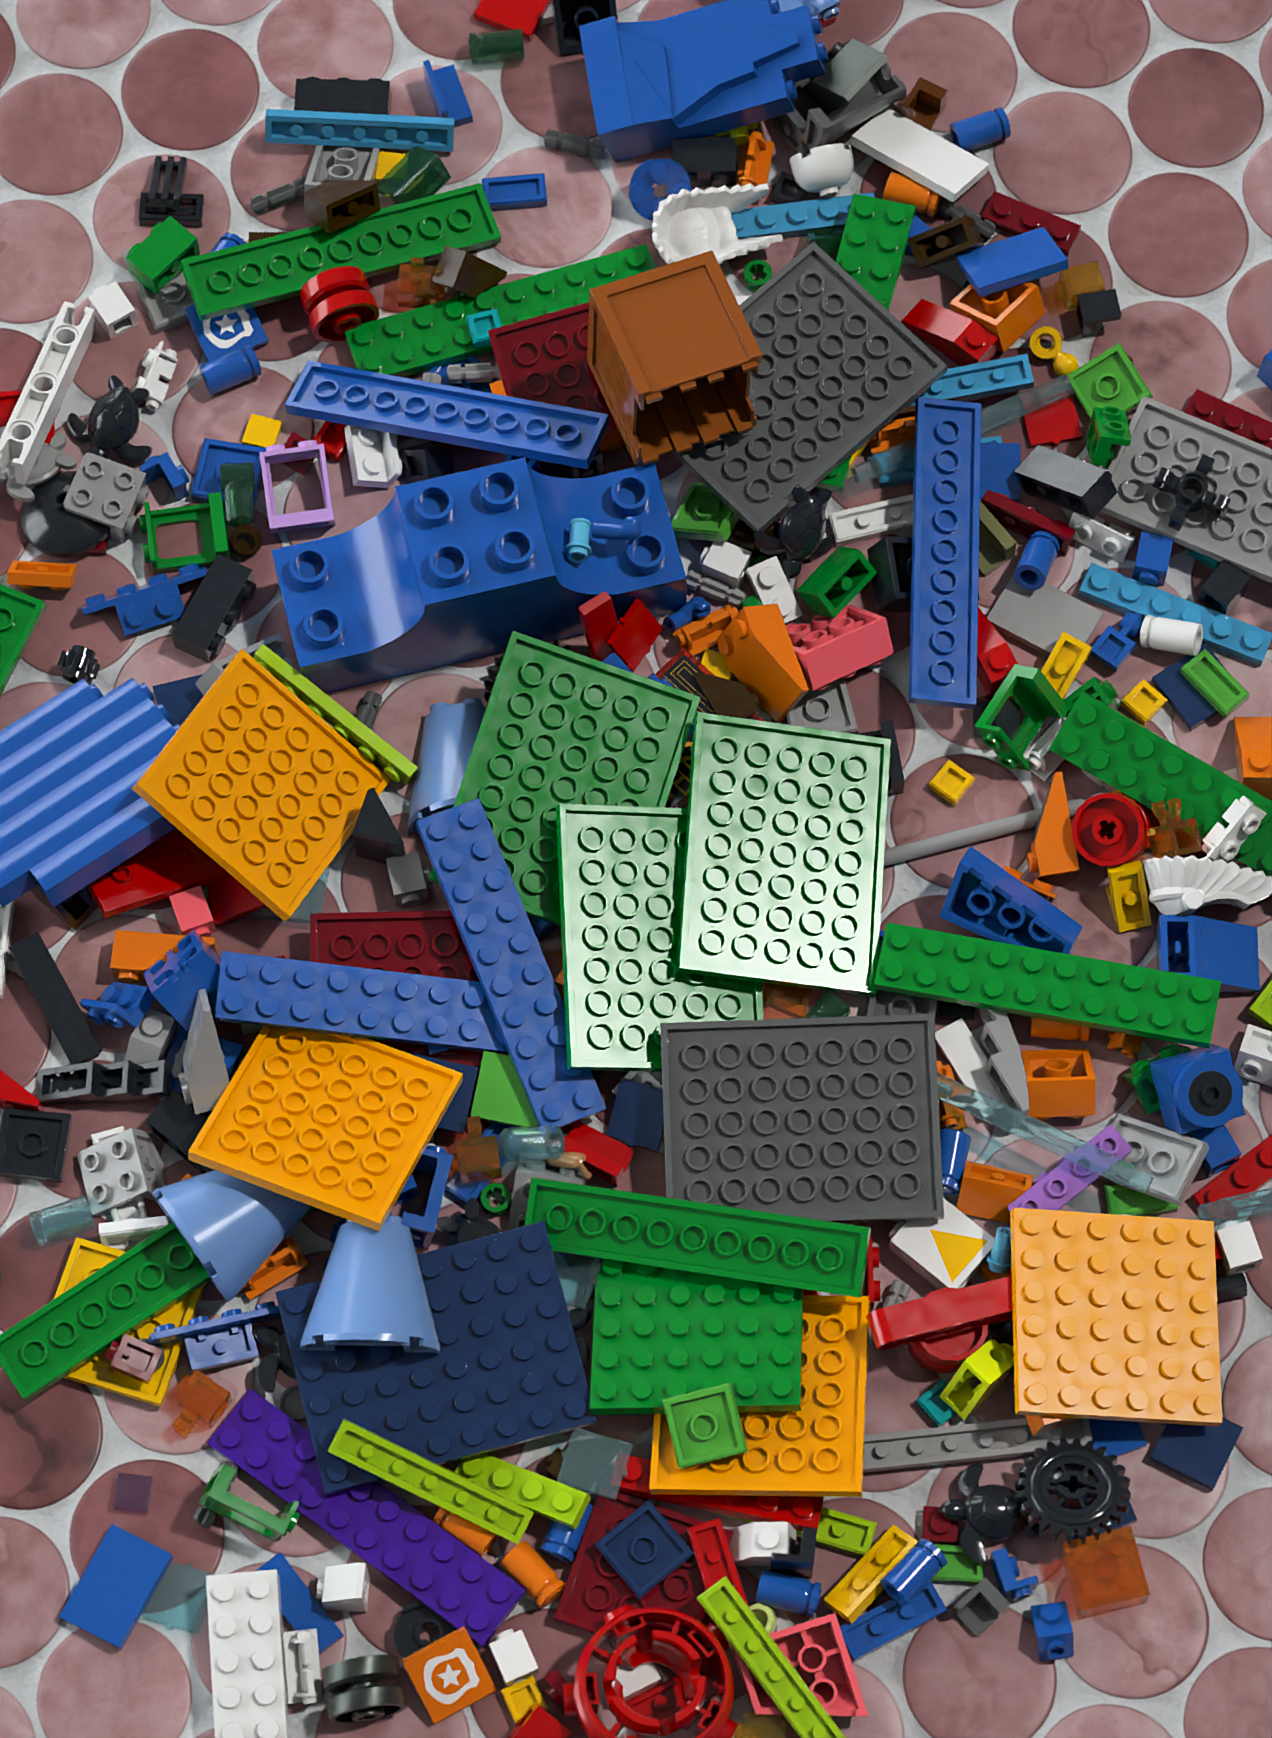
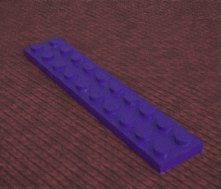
M251 1388L207 1441L210 1448L236 1465L286 1504L294 1500L298 1501L299 1504L296 1509L298 1513L413 1598L419 1600L424 1606L455 1629L464 1626L471 1640L482 1649L526 1594V1590L379 1482L326 1495L310 1431Z

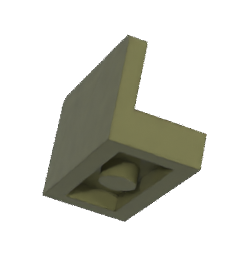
M980 501L979 572L982 576L986 577L1015 556L1017 542Z

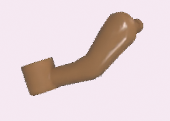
M540 1131L530 1139L531 1143L539 1151V1154L543 1155L549 1164L569 1169L577 1167L584 1179L588 1180L592 1177L590 1171L583 1164L586 1159L583 1153L555 1151L552 1147L556 1143L549 1133L542 1135Z

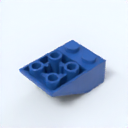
M1160 915L1156 927L1158 970L1221 981L1220 992H1260L1257 927L1195 915Z

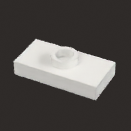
M168 1217L131 1218L125 1221L100 1223L99 1235L101 1244L122 1251H128L169 1224Z

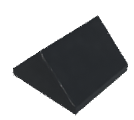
M552 0L553 21L560 55L583 52L579 26L615 16L618 21L615 0Z
M374 787L369 789L353 830L356 853L358 857L386 864L387 858L401 857L406 854L404 842Z

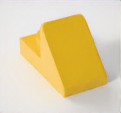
M1140 860L1107 868L1110 886L1106 887V893L1119 933L1152 925L1144 869Z

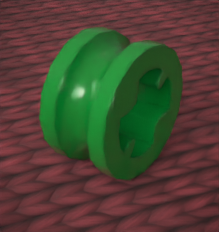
M753 260L745 266L744 284L750 291L756 292L772 278V268L765 261ZM757 271L762 272L763 280L761 277H759V281L753 280L752 273L754 272L757 275Z
M491 1183L481 1192L482 1208L488 1215L494 1217L503 1216L511 1208V1194L505 1185ZM494 1193H501L504 1204L500 1205L498 1203V1207H492L488 1196L492 1195L494 1197Z

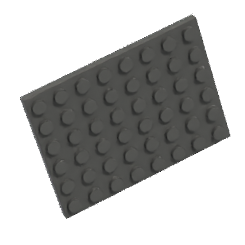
M815 242L809 245L739 305L763 354L762 362L759 363L758 373L755 374L753 370L750 373L748 397L755 410L756 426L753 427V430L740 434L733 431L719 436V441L704 445L703 442L692 445V450L677 454L676 450L672 451L687 468L754 532L755 530L764 531L795 504L792 490L796 485L809 492L947 372V365Z
M934 1014L660 1023L666 1197L837 1223L944 1219Z

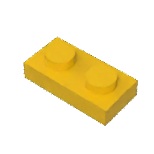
M1064 631L1041 670L1063 700L1093 647Z

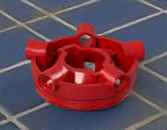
M626 1605L606 1614L603 1617L605 1625L590 1639L580 1656L574 1683L562 1684L565 1716H578L579 1722L588 1738H617L616 1736L619 1735L624 1726L641 1735L663 1736L681 1729L688 1731L697 1718L701 1720L696 1727V1738H732L738 1727V1723L729 1719L733 1703L734 1682L731 1666L725 1653L730 1648L728 1641L713 1624L709 1623L704 1626L695 1618L673 1609L645 1607L633 1610L631 1605ZM645 1622H662L674 1625L671 1632L652 1630L650 1639L637 1643L645 1635ZM679 1628L689 1632L686 1640L678 1636ZM609 1635L616 1648L612 1654L598 1647ZM592 1656L599 1659L600 1662L607 1664L602 1685L606 1694L608 1708L618 1721L610 1731L603 1726L595 1715L598 1713L599 1708L596 1672L586 1673ZM717 1660L723 1678V1700L720 1703L712 1699L707 1710H705L702 1706L708 1681L705 1675L700 1676L699 1668L701 1666L705 1669ZM623 1663L632 1669L649 1663L662 1664L669 1667L681 1681L683 1698L688 1701V1707L681 1709L675 1715L659 1721L657 1718L645 1717L635 1713L626 1705L624 1700L623 1685L616 1678L618 1668ZM627 1735L626 1738H640V1737H635V1736Z

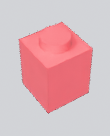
M201 885L169 896L182 935H187L193 929L203 937H210L212 933L217 932Z

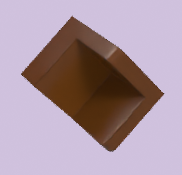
M919 77L902 104L901 115L930 131L946 107L947 90Z

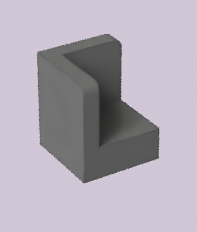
M985 1577L954 1605L953 1613L975 1637H979L1008 1610L1010 1603Z

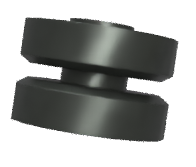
M379 1654L356 1657L336 1662L321 1670L325 1691L335 1694L327 1701L328 1715L331 1723L351 1724L389 1717L406 1709L403 1688L393 1685L401 1677L397 1656Z

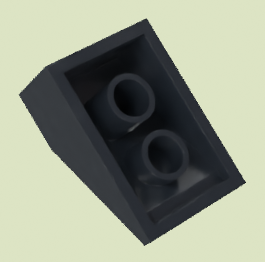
M885 536L867 549L868 561L877 572L871 579L876 611H911L912 537Z

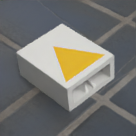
M943 1198L944 1219L907 1220L906 1223L899 1221L889 1234L891 1238L889 1250L935 1288L960 1289L964 1288L979 1271V1267L987 1262L986 1257L992 1252L995 1238Z

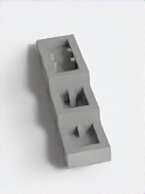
M975 1007L985 1024L980 1041L990 1056L985 1074L1017 1127L1024 1125L1030 1108L1027 1077L1017 1039L1006 1012Z

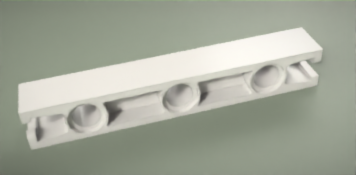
M64 301L0 438L1 479L6 478L7 471H4L9 460L13 459L11 466L15 467L16 483L25 485L95 333V310L93 308L86 307L84 318L80 325L74 326L73 312L76 310V305Z

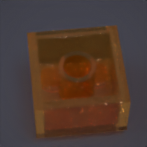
M1131 1526L1112 1530L1111 1534L1107 1532L1100 1533L1098 1541L1095 1540L1093 1535L1087 1536L1084 1545L1081 1543L1080 1538L1071 1540L1070 1545L1066 1542L1062 1543L1060 1555L1078 1619L1147 1602L1150 1591Z

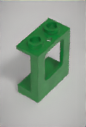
M221 492L208 494L209 503L153 511L150 509L149 502H144L145 514L139 515L142 534L148 535V544H143L145 563H151L154 574L179 571L178 568L192 563H197L198 567H211L218 554L231 560ZM188 522L200 524L203 550L200 554L162 559L158 556L156 529L158 527Z
M1014 664L974 727L982 735V741L998 755L1000 764L1010 770L1018 768L1030 771L1032 766L1024 758V751L1047 716L1063 719L1070 708L1038 668ZM1010 696L1024 713V720L1011 740L1001 727L991 725Z
M223 1464L213 1472L198 1502L200 1505L271 1541L282 1535L285 1536L287 1532H292L300 1516L299 1513L295 1512L299 1504L298 1501L294 1500L283 1507L279 1517H276L227 1491L237 1470Z

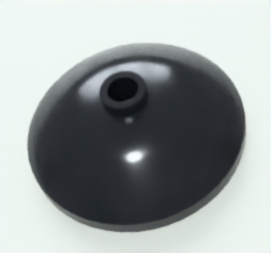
M77 471L55 474L51 479L35 486L31 490L35 496L33 501L23 503L21 510L23 532L30 544L44 554L54 557L78 556L96 548L110 534L109 526L66 511L64 504H60L64 502Z

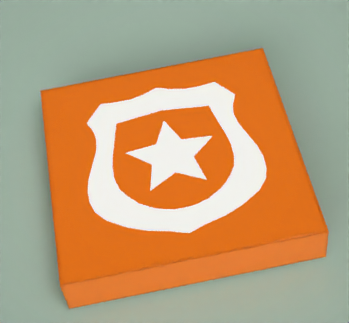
M464 1626L401 1660L434 1724L497 1690Z

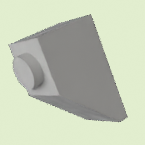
M149 1008L138 1027L134 1028L130 1036L124 1061L129 1060L135 1064L164 1060L179 1029L176 1019Z

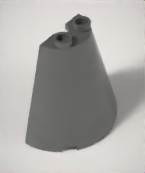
M884 63L849 102L827 114L802 88L809 81V79L794 83L797 92V98L793 99L795 111L773 117L772 121L783 141L793 151L808 154L810 149L829 144L895 102L905 99L907 91L904 83L896 75L891 76L889 65Z

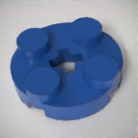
M672 159L646 160L635 169L631 176L629 199L639 215L653 221V213L658 211L659 202L666 200L671 194H678L682 189H687L691 192V181L685 168ZM655 183L659 186L663 183L667 185V195L665 197L661 195L656 197L654 195L655 190L652 186Z

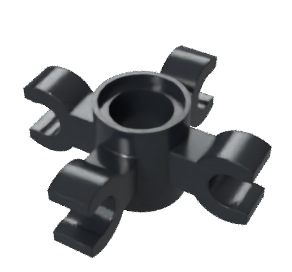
M1203 454L1196 470L1183 475L1181 478L1175 476L1170 470L1159 467L1154 476L1155 481L1152 486L1160 491L1176 495V506L1169 518V527L1180 531L1188 514L1197 512L1201 508L1207 509L1218 518H1224L1231 499L1207 490L1208 483L1206 480L1213 469L1212 465L1215 459ZM1192 489L1199 495L1189 496L1184 491Z

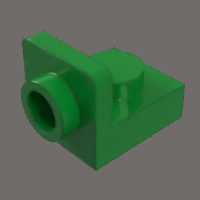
M1092 677L1063 700L1070 708L1069 711H1071L1081 692H1085L1114 710L1120 707V704L1115 699L1119 694L1108 680L1103 682L1095 677Z

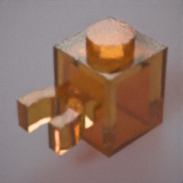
M412 257L410 264H400L397 287L399 307L420 308L437 303L438 298L444 297V293L441 292L443 286L432 281L437 266L424 265V258Z
M1180 797L1167 800L1169 812L1165 809L1164 801L1151 804L1154 815L1160 821V826L1147 829L1153 858L1162 859L1165 855L1169 858H1174L1177 855L1184 856L1203 850L1196 818L1180 819Z
M480 1116L466 1118L469 1139L455 1141L457 1152L450 1153L453 1155L451 1162L453 1174L460 1173L461 1183L502 1178L496 1135L482 1136Z
M197 1369L191 1376L187 1374L176 1388L178 1393L175 1396L177 1402L185 1410L172 1424L175 1428L174 1431L186 1439L199 1420L213 1428L233 1401L230 1392Z

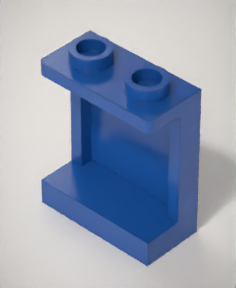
M428 1145L413 1170L414 1172L431 1176L423 1216L404 1212L402 1216V1225L410 1228L414 1247L426 1250L429 1249L435 1232L453 1155L447 1154L444 1148Z

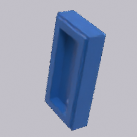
M544 173L482 178L483 190L491 211L547 206Z

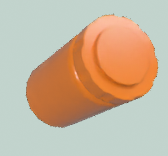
M892 171L887 180L882 199L916 206V212L921 214L927 213V216L934 217L938 212V206L943 196L903 174Z
M1035 1017L1030 1018V1037L1074 1041L1079 1038L1080 1041H1088L1091 1027Z
M442 1507L439 1508L433 1520L435 1524L482 1558L486 1556L499 1538V1535Z
M526 1540L516 1545L500 1562V1565L516 1583L526 1590V1594L532 1600H536L535 1604L540 1609L551 1604L565 1588L566 1584L561 1579L558 1580V1575Z

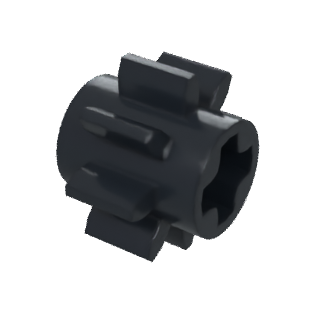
M73 645L69 652L62 651L57 664L61 667L60 671H63L62 677L73 684L81 679L88 681L89 678L96 679L100 665L97 664L98 660L94 659L96 653L80 645Z

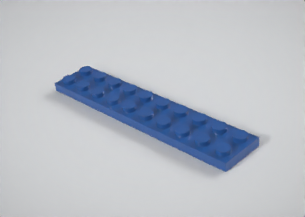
M308 360L285 403L286 413L584 469H589L610 424L608 414Z
M918 397L915 402L909 703L974 709L976 706L981 459L980 403Z
M477 798L417 820L415 825L541 1134L544 1135L605 1111L606 1106L591 1070H568L565 1006L480 799Z
M226 951L221 953L214 1020L479 1052L489 1051L509 1055L480 982Z

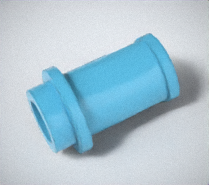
M574 518L570 522L569 544L565 547V553L570 561L576 563L585 562L591 555V547L589 546L591 522L585 518Z
M1003 1227L996 1229L992 1252L986 1257L988 1268L996 1273H1007L1008 1269L1011 1268V1228L1005 1227L1004 1233Z

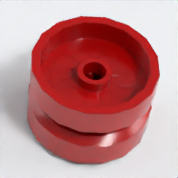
M353 266L335 267L312 277L302 286L299 292L300 301L304 312L309 316V324L313 335L319 341L329 343L346 340L345 331L358 328L360 324L378 319L379 308L374 296L369 293V283L364 271L360 268Z
M1101 793L1090 797L1077 809L1072 820V839L1076 849L1086 860L1099 866H1118L1135 861L1145 851L1151 838V822L1146 810L1138 801L1124 794ZM1115 823L1117 827L1113 830L1115 836H1111L1107 829L1110 824Z
M944 1287L938 1290L931 1291L925 1297L956 1290L959 1288ZM988 1324L911 1343L907 1347L910 1355L921 1367L933 1373L950 1374L956 1372L970 1355L983 1346L988 1335Z

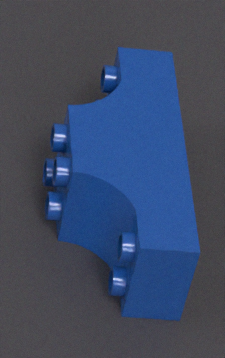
M525 457L396 486L390 503L367 522L339 535L271 550L299 672L326 694L504 653L512 631L541 640L543 637L547 643L583 635L585 633L578 607L604 591L612 598L618 624L620 618L625 616L635 599L641 600L654 618L673 614L687 603L686 575L655 463L589 478H558L534 471L526 463ZM629 516L636 517L641 521V534L635 540L597 539L592 536V525L595 521L623 523L624 519ZM574 518H585L591 522L589 535L591 555L585 562L581 563L570 561L565 553V547L569 544L570 522Z

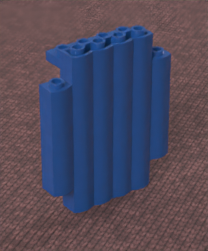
M131 678L103 696L96 684L89 686L84 679H81L0 731V904L2 907L8 905L35 886H38L51 905L55 907L176 828L132 790L133 786L180 727L178 724L172 726L169 723L171 718L161 703L156 706L152 702L154 696L145 683L139 685Z

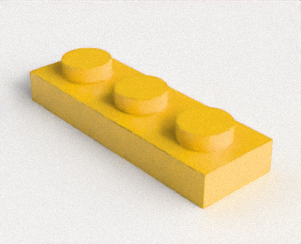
M893 1524L823 1599L826 1606L852 1624L884 1590L880 1582L881 1579L913 1547H916L918 1541Z

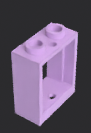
M306 440L298 442V447L285 449V445L278 444L265 447V452H259L271 533L335 525L324 444H317V440ZM318 458L324 509L277 515L270 464Z

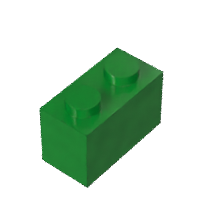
M169 216L163 223H157L146 239L141 243L133 245L125 258L129 273L157 295L182 271L180 267L181 260L198 256L200 249L198 239L174 218Z
M838 546L799 587L797 592L814 614L835 618L877 572L859 549Z

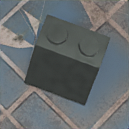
M853 38L844 44L839 41L827 52L829 60L824 64L826 74L809 78V81L802 88L827 114H830L849 102L889 58L885 54Z

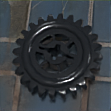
M1061 1438L1060 1446H1056L1053 1442H1047V1451L1042 1448L1034 1449L1035 1458H1025L1024 1463L1026 1467H1021L1018 1470V1477L1020 1479L1015 1482V1489L1019 1491L1016 1494L1015 1500L1017 1504L1024 1502L1020 1507V1514L1025 1516L1027 1513H1031L1028 1518L1029 1527L1040 1521V1536L1051 1528L1053 1542L1063 1532L1065 1533L1068 1545L1071 1544L1074 1534H1078L1081 1543L1084 1545L1086 1542V1532H1090L1095 1540L1098 1541L1100 1538L1099 1527H1102L1108 1534H1111L1112 1523L1110 1520L1120 1525L1122 1516L1119 1511L1127 1513L1128 1504L1126 1501L1131 1499V1492L1127 1489L1130 1486V1479L1123 1476L1126 1468L1123 1465H1116L1118 1458L1116 1455L1105 1456L1107 1448L1104 1446L1096 1450L1093 1449V1441H1088L1083 1446L1079 1438H1074L1072 1444H1068L1065 1438ZM1076 1468L1083 1470V1472L1067 1471L1066 1469ZM1060 1471L1061 1476L1059 1479H1051L1055 1473ZM1088 1474L1093 1476L1097 1483L1089 1482L1087 1479ZM1049 1495H1057V1504ZM1088 1498L1095 1499L1091 1505L1087 1506Z

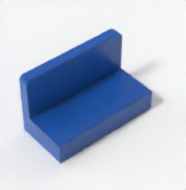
M429 60L423 61L425 82L438 117L454 118V128L472 123L473 116L454 64L433 70Z

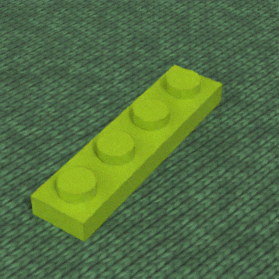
M485 1453L461 1459L455 1470V1473L532 1510L534 1513L573 1529L577 1528L591 1499L583 1491Z

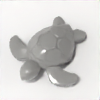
M6 426L0 428V438ZM57 433L49 444L44 442L25 485L16 483L15 467L11 466L13 459L9 460L4 471H7V476L5 479L0 478V485L4 482L7 483L6 490L11 497L22 502L33 501L35 496L29 487H34L48 481L61 468L72 470L77 467L76 460L72 456L66 455L62 450L66 447V434Z

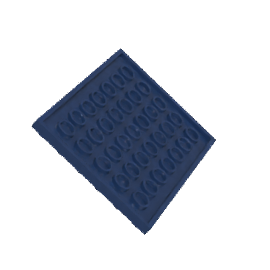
M545 1221L417 1254L440 1343V1353L405 1352L403 1346L335 1345V1351L300 1350V1342L322 1280L275 1292L326 1495L385 1480L328 1452L343 1419L351 1421L438 1465L598 1423L596 1415H591L590 1391Z

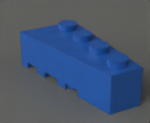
M972 846L969 847L959 862L939 915L944 920L992 941L1070 955L1074 951L1083 928L1082 925Z

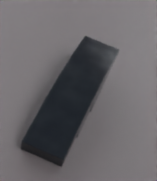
M37 932L8 947L70 1064L81 1063L102 1052L97 1039L39 933Z
M165 1059L140 1064L127 1060L103 1065L90 1061L38 1070L36 1098L40 1100L41 1104H87L170 1096L172 1063Z

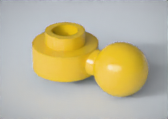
M1050 326L1038 328L1030 338L1032 352L1042 359L1051 358L1054 361L1053 370L1061 378H1065L1066 375L1078 369L1076 357L1061 351L1063 340L1059 331ZM1049 336L1052 339L1053 343L1050 348H1044L1041 345L1042 337Z

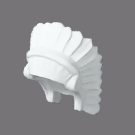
M751 183L741 187L737 184L731 189L725 185L719 188L711 187L706 190L696 187L691 192L687 189H682L678 194H671L666 200L659 202L658 211L653 213L652 239L662 259L667 264H671L712 250L720 265L725 260L734 259L736 256L747 255L748 252L767 248L772 243L783 242L782 235L738 239L735 224L731 219V213L742 211L746 206L765 196L769 190L767 183L755 187Z
M1165 855L1162 859L1154 857L1152 860L1150 858L1141 862L1150 888L1148 900L1163 915H1191L1199 908L1214 904H1231L1245 909L1249 905L1260 902L1272 895V876H1266L1263 870L1253 872L1250 867L1239 868L1233 861L1229 863L1222 859L1211 861L1207 856L1197 859L1194 855L1186 858L1178 855L1174 858H1169Z

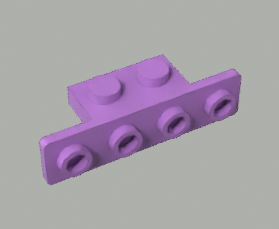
M1112 1125L1107 1126L1076 1152L1071 1150L1059 1160L1058 1166L1050 1173L1045 1171L1032 1182L1033 1186L1008 1206V1212L1010 1213L1013 1208L1059 1211L1129 1155L1132 1150L1131 1146Z

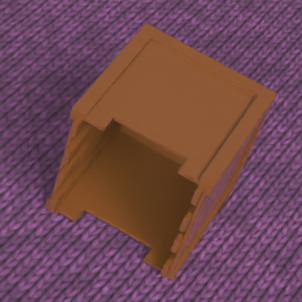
M712 250L589 289L587 363L635 465L641 463L646 465L658 461L660 455L675 450L677 454L692 450V445L700 442L707 445L719 441V436L733 431L740 434L753 430V427L756 426L757 418L748 397L751 370L755 374L758 373L759 363L762 362L763 354Z

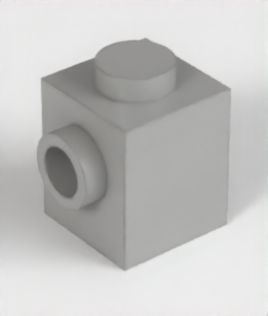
M418 852L386 859L396 907L403 905V907L411 908L420 905L425 900H429L427 888L433 887L432 881H429L430 871L429 868L422 869Z

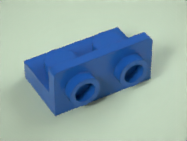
M113 981L103 991L101 1001L83 998L79 1005L88 1011L86 1016L99 1025L103 1026L105 1023H109L119 1029L122 1026L137 1028L155 997L151 994L149 987Z

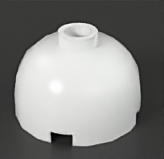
M843 143L815 147L810 149L807 157L802 158L800 152L790 157L789 160L797 184L810 193H820L821 198L837 195L839 193L838 188L847 184L854 168L851 145L847 144L844 147Z

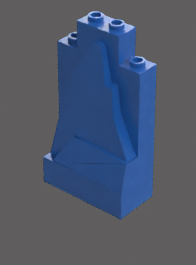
M724 0L660 20L618 22L615 16L579 26L597 134L616 163L672 147V139L704 138L794 112L793 99L797 98L794 83L826 74L823 61L828 60V55L824 42H820L818 34L823 33L821 21L818 15L813 16L808 5L781 12L778 0Z

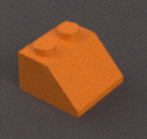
M1031 282L980 297L972 285L969 284L950 302V307L955 313L976 321L998 337L997 350L1003 353L1045 314L1039 287Z
M1088 1048L1021 1051L1027 1077L1030 1108L1027 1118L1048 1120L1052 1117L1067 1116L1072 1119H1081L1085 1116L1095 1115V1075Z

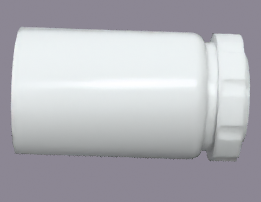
M1146 615L1140 630V645L1142 647L1196 656L1202 645V624L1164 617L1155 618L1152 615Z

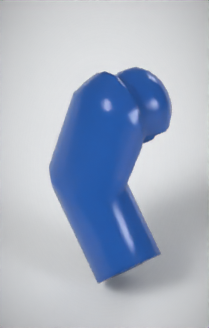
M632 516L626 517L623 523L595 521L592 525V536L597 539L635 540L641 534V521Z
M693 597L678 611L664 618V627L667 631L674 632L698 618H705L711 611V605L703 597Z

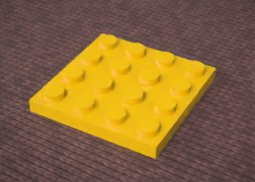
M76 1237L54 1299L124 1254L125 1251ZM206 1284L130 1333L129 1336L138 1340L148 1339L150 1334L154 1333V1328L173 1323L176 1328L188 1325V1321L195 1316ZM180 1340L161 1345L165 1354L164 1363L159 1370L152 1374L148 1384L116 1370L114 1373L107 1371L110 1361L105 1360L109 1348L63 1378L163 1407L183 1350V1343Z

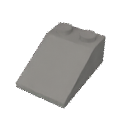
M317 145L304 184V191L329 180L375 181L378 156L381 148ZM304 199V217H307Z
M205 988L198 990L182 1059L184 1072L178 1074L186 1105L193 1103L195 1114L213 1110L230 1083Z

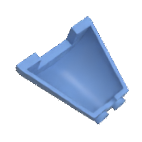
M469 698L458 704L449 705L448 703L440 702L430 706V713L425 717L417 761L418 769L415 773L407 819V834L419 833L415 825L417 820L453 807L486 709L482 705L481 699Z
M217 1170L169 1184L151 1192L168 1219L174 1223L200 1260L208 1276L227 1303L237 1295L311 1207Z
M388 1216L380 1231L347 1219L346 1223L340 1226L300 1342V1350L335 1351V1345L403 1346L404 1351L410 1353H440V1343L411 1231L408 1226L402 1225L401 1217Z

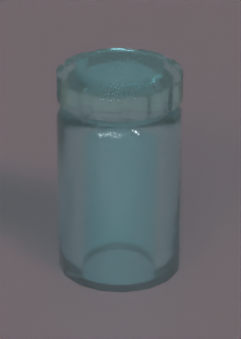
M556 1125L505 1128L498 1138V1150L503 1160L507 1162L558 1159L563 1154L565 1147L563 1132Z
M86 1195L43 1208L39 1213L37 1211L31 1212L29 1218L35 1239L39 1245L46 1244L47 1240L52 1242L96 1227Z

